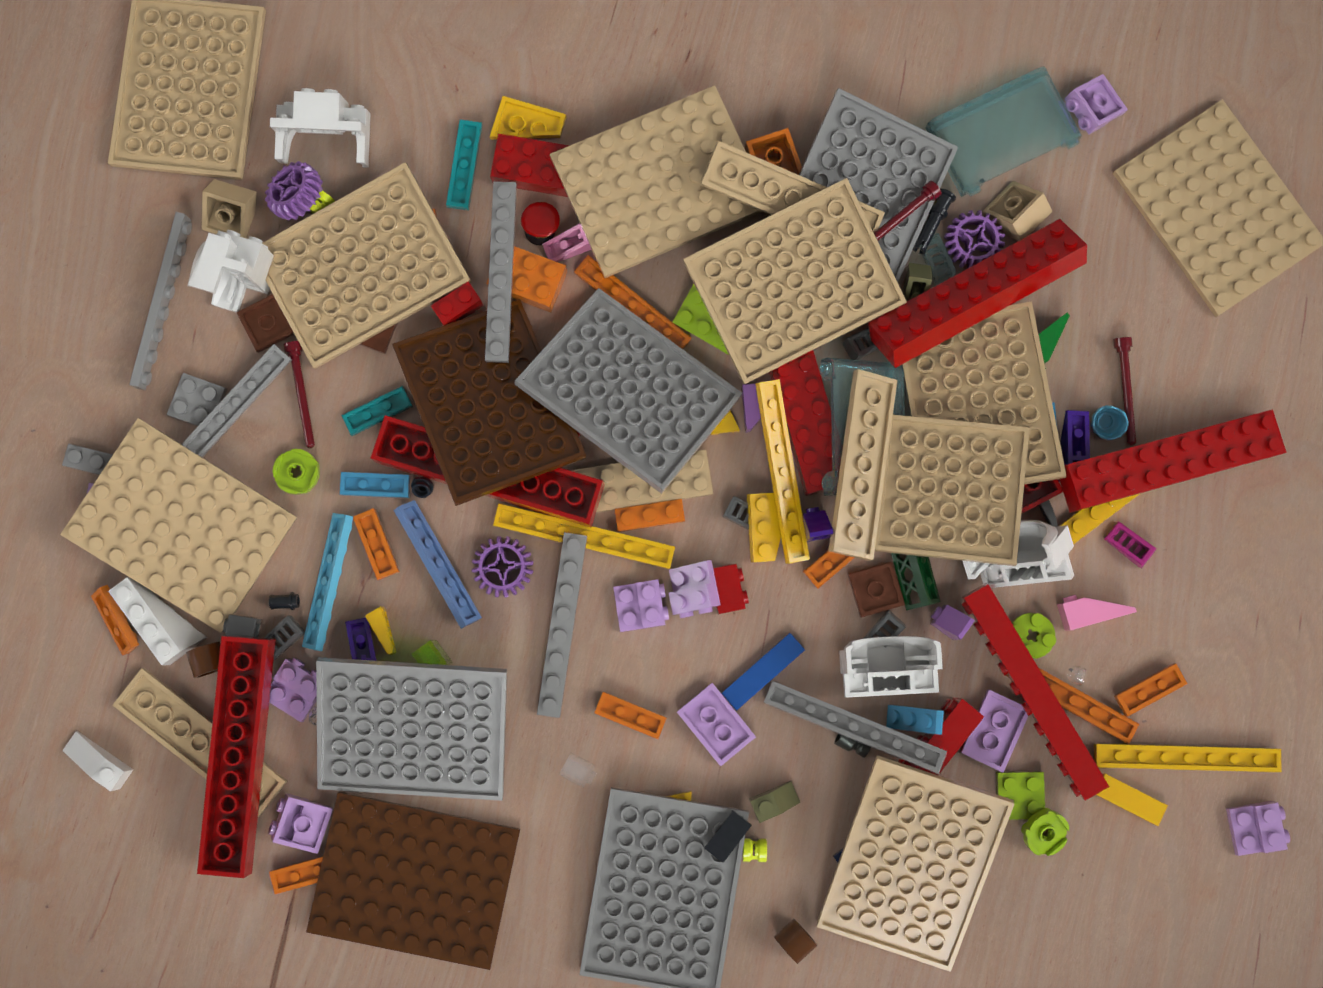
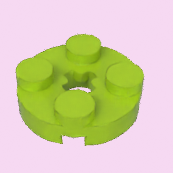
M292 449L278 456L273 465V477L281 490L293 495L306 494L317 484L320 476V466L313 455L307 451ZM297 466H300L302 474L293 478L294 474L291 473V469H296Z
M1022 614L1012 622L1033 659L1047 655L1055 645L1054 626L1042 614ZM1030 629L1032 632H1037L1035 642L1026 638L1029 635L1028 630Z
M1042 808L1039 812L1032 815L1021 828L1025 845L1036 855H1054L1065 846L1068 840L1066 838L1067 831H1069L1067 820L1058 812L1049 808ZM1046 829H1049L1048 836L1042 835Z

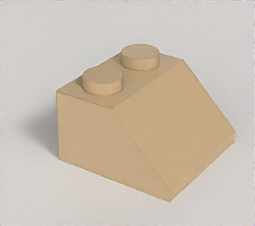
M214 179L203 190L202 230L215 234L218 233V230L222 232L232 230L241 234L240 237L247 238L256 212L257 192Z
M1012 181L983 210L984 215L990 213L989 219L991 221L997 218L995 225H1002L1001 231L1004 234L1019 241L1029 236L1052 213V209L1043 192Z

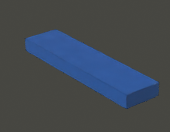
M789 633L722 692V695L737 711L803 653L805 649Z

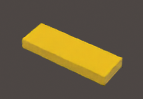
M1105 773L1102 774L1110 787L1096 794L1097 796L1155 826H1159L1168 805Z

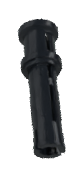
M940 189L942 194L935 200L930 209V215L913 247L914 252H917L920 245H922L918 254L924 255L941 220L947 218V210L951 203L956 200L955 194L949 190Z

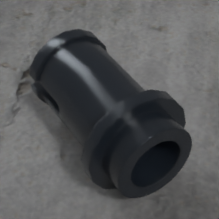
M290 592L289 595L269 596V608L271 610L285 608L295 610V608L300 606V597L294 592Z

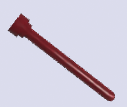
M933 181L925 184L917 198L874 232L877 241L926 201L936 200L942 194L939 186Z
M1121 337L1113 339L1114 349H1117L1120 357L1124 412L1129 421L1126 431L1127 443L1135 445L1136 430L1129 363L1130 347H1133L1132 337Z
M290 341L283 344L284 352L292 359L291 365L305 444L307 448L311 449L315 446L299 357L303 349L299 341Z

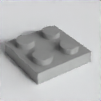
M183 373L166 415L199 426L224 399L227 389Z

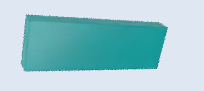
M401 386L341 416L350 435L354 436L383 422L385 415L389 417L396 416L412 408L413 405L404 387Z

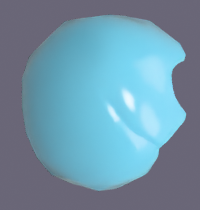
M1112 405L1098 408L1091 418V427L1094 433L1102 439L1114 440L1120 438L1128 428L1129 421L1126 413Z

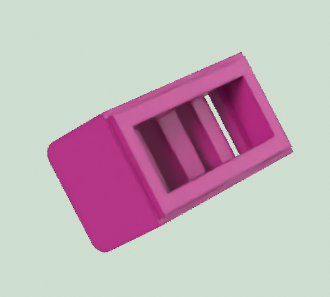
M1119 521L1104 538L1105 541L1141 569L1157 549ZM1120 530L1123 531L1124 534L1116 542L1114 538ZM1129 536L1131 540L1123 547L1121 544ZM1136 542L1139 545L1132 553L1129 549ZM1144 548L1146 552L1141 558H1138V553Z

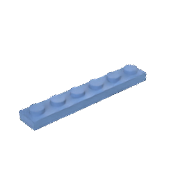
M413 500L398 506L394 510L396 516L460 628L462 629L481 619L480 613L416 501Z

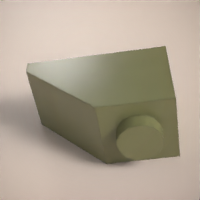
M909 263L903 288V295L906 301L930 289L932 282L931 266Z
M792 781L749 798L759 823L778 816L800 803Z

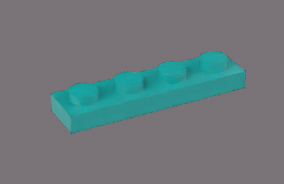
M459 121L446 202L447 208L469 211L482 133V122Z

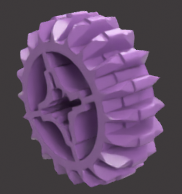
M300 161L296 163L291 162L289 166L284 165L281 171L277 170L275 177H271L272 182L267 184L269 189L265 191L267 195L265 201L269 209L277 217L288 221L291 219L296 220L299 215L304 217L305 212L310 211L312 205H316V199L320 198L319 192L323 190L321 187L323 181L320 179L318 172L309 164L301 163Z
M970 210L967 216L961 213L959 219L954 218L952 220L953 225H948V233L944 235V238L949 241L945 242L944 247L951 248L948 250L947 255L954 254L955 257L952 259V262L961 261L959 264L960 268L965 264H968L967 268H970L1001 251L1000 248L1005 246V242L1001 241L1004 239L1005 234L999 233L1002 225L995 226L997 218H994L992 221L989 220L990 213L983 217L981 210H978L976 215ZM968 225L978 226L976 230L962 229ZM984 230L989 234L991 243H989L990 240H988L984 236ZM978 233L976 244L971 248L973 237ZM958 238L964 243L965 251L960 247ZM975 250L988 252L982 256L971 255Z
M497 536V544H494V541L490 538L488 539L490 547L483 543L480 545L485 550L483 554L479 551L475 552L480 557V560H472L473 564L479 565L478 568H473L472 572L479 573L480 575L476 576L474 580L476 582L483 580L479 585L480 589L489 586L486 590L487 594L490 595L493 589H495V597H499L501 591H503L504 597L507 598L509 597L508 590H511L513 595H517L515 587L518 586L521 590H524L525 587L521 582L523 580L527 583L530 582V579L525 577L526 573L533 574V570L527 569V566L534 565V562L526 561V558H529L531 553H522L526 549L525 545L517 548L519 540L515 539L511 545V538L509 536L505 538V543H502L501 536ZM504 548L515 551L520 561H508ZM497 550L496 561L485 566L487 557ZM502 560L507 565H514L508 566L504 574H502L501 570L495 568L498 564L500 565L499 562ZM521 568L517 579L508 584L509 573L512 570ZM496 572L501 580V586L490 582L485 573Z

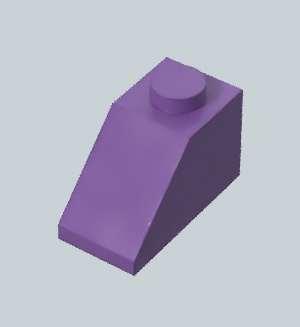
M755 383L743 384L741 388L745 433L751 432L761 420Z
M943 605L942 608L938 606L931 616L933 618L931 625L952 640L962 639L975 621L949 605Z

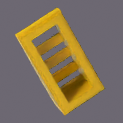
M380 606L368 613L366 619L386 653L393 655L396 653V648L386 609Z

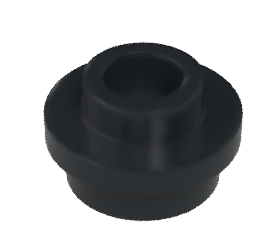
M416 477L411 483V489L416 497L426 498L432 494L434 484L426 477Z

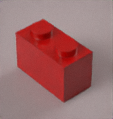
M469 281L431 305L443 325L462 320L484 306Z
M737 564L713 568L721 604L716 606L718 615L746 609L745 604H749L747 591H742L740 582L744 581L742 568H737Z

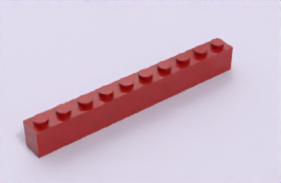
M985 583L962 596L964 600L961 604L968 616L973 615L976 621L973 624L980 636L984 634L988 641L985 643L988 651L992 656L996 654L1000 662L997 663V666L1004 676L1008 674L1012 681L1009 686L1016 696L1020 694L1024 702L1021 706L1028 716L1032 714L1036 723L1033 724L1039 736H1045L1048 741L1045 746L1052 757L1054 755L1057 756L1060 761L1057 766L1063 776H1069L1072 782L1069 786L1076 797L1080 796L1086 801L1109 788L1110 786L989 584Z

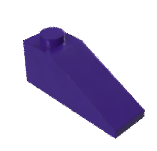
M1065 411L1060 440L1064 466L1090 458L1089 411Z
M819 507L806 509V513L802 514L807 542L828 539L833 534L826 510L820 511Z
M361 618L346 621L352 659L376 661L370 625L367 619Z

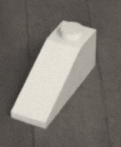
M78 731L74 733L62 750L87 775L109 791L121 789L134 770Z

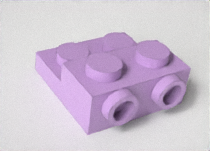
M1104 74L1075 88L1064 98L1067 110L1076 115L1079 127L1082 130H1086L1088 134L1104 127L1108 122L1123 115L1128 110Z
M711 560L669 569L673 592H669L673 615L679 614L680 618L694 616L693 611L698 610L699 614L713 612L712 607L721 605Z
M658 579L613 587L620 632L665 625V620H669L667 606H662L661 599L666 597L664 583L659 584Z
M293 657L292 660L285 659L275 674L274 681L271 684L269 703L299 722H304L317 701L316 670L310 672L304 668L305 663Z
M286 793L285 797L280 798L277 803L276 812H279L276 821L272 820L268 834L271 835L273 843L318 854L333 808Z
M1267 801L1226 808L1235 855L1241 856L1259 852L1269 853L1288 849L1287 843H1290V835L1283 828L1282 820H1285L1286 817L1285 811L1282 806H1279L1278 802Z

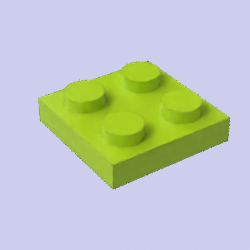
M996 772V794L1012 799L1015 803L1009 820L1029 819L1042 808H1045L1044 772Z

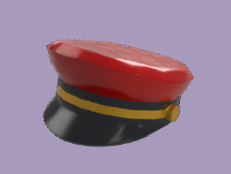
M547 202L532 203L524 209L521 215V226L524 229L525 236L534 245L540 246L551 240L560 224V215L557 209Z

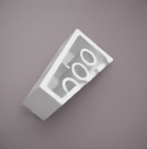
M125 578L108 591L161 665L173 664L185 655L186 652L208 638L195 629L186 619L178 615L173 608L160 600L150 589L132 578Z

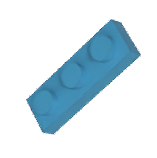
M341 472L339 495L409 498L410 475Z
M888 705L886 727L942 735L944 711Z

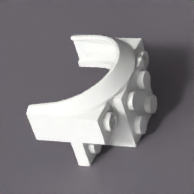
M302 88L301 91H294V102H284V105H277L276 118H270V127L275 131L274 159L281 164H288L290 146L296 132L343 135L345 131H352L351 134L355 135L357 140L356 163H361L363 168L369 167L371 114L362 105H351V108H349V103L336 90L325 89L324 92H315L314 89Z
M218 230L216 235L208 233L206 241L199 247L192 264L188 286L212 293L211 304L213 306L238 312L247 288L265 294L269 293L270 288L265 280L274 255L268 250V246L262 244L263 241L258 238L249 236L246 239L240 237L241 234L232 230H227V232Z
M1021 520L1016 566L963 561L968 579H976L980 574L983 584L987 583L991 588L1071 580L1074 577V572L1068 554L1074 545L1068 525L1054 527L1042 521Z
M916 636L864 638L850 641L844 647V650L839 651L845 698L939 692L938 669H943L941 643L931 638Z

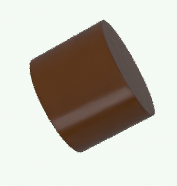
M220 642L203 645L186 652L194 678L218 672Z
M794 918L774 936L779 945L797 964L818 946Z

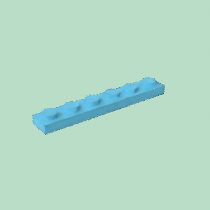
M338 513L332 514L302 647L317 651L323 650L334 599L337 595L338 581L342 573L344 555L347 551V542L352 530L353 516Z

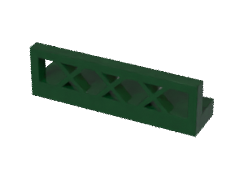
M891 553L906 611L941 602L929 557L907 555L904 560L899 554ZM906 568L910 569L913 573L911 582L905 579L904 572ZM912 590L918 593L920 603L912 604L910 597Z

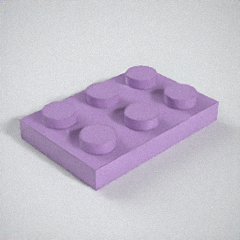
M713 683L677 711L679 716L720 766L756 738Z
M987 689L978 709V712L984 718L963 743L960 753L1003 773L1028 715L1021 704Z

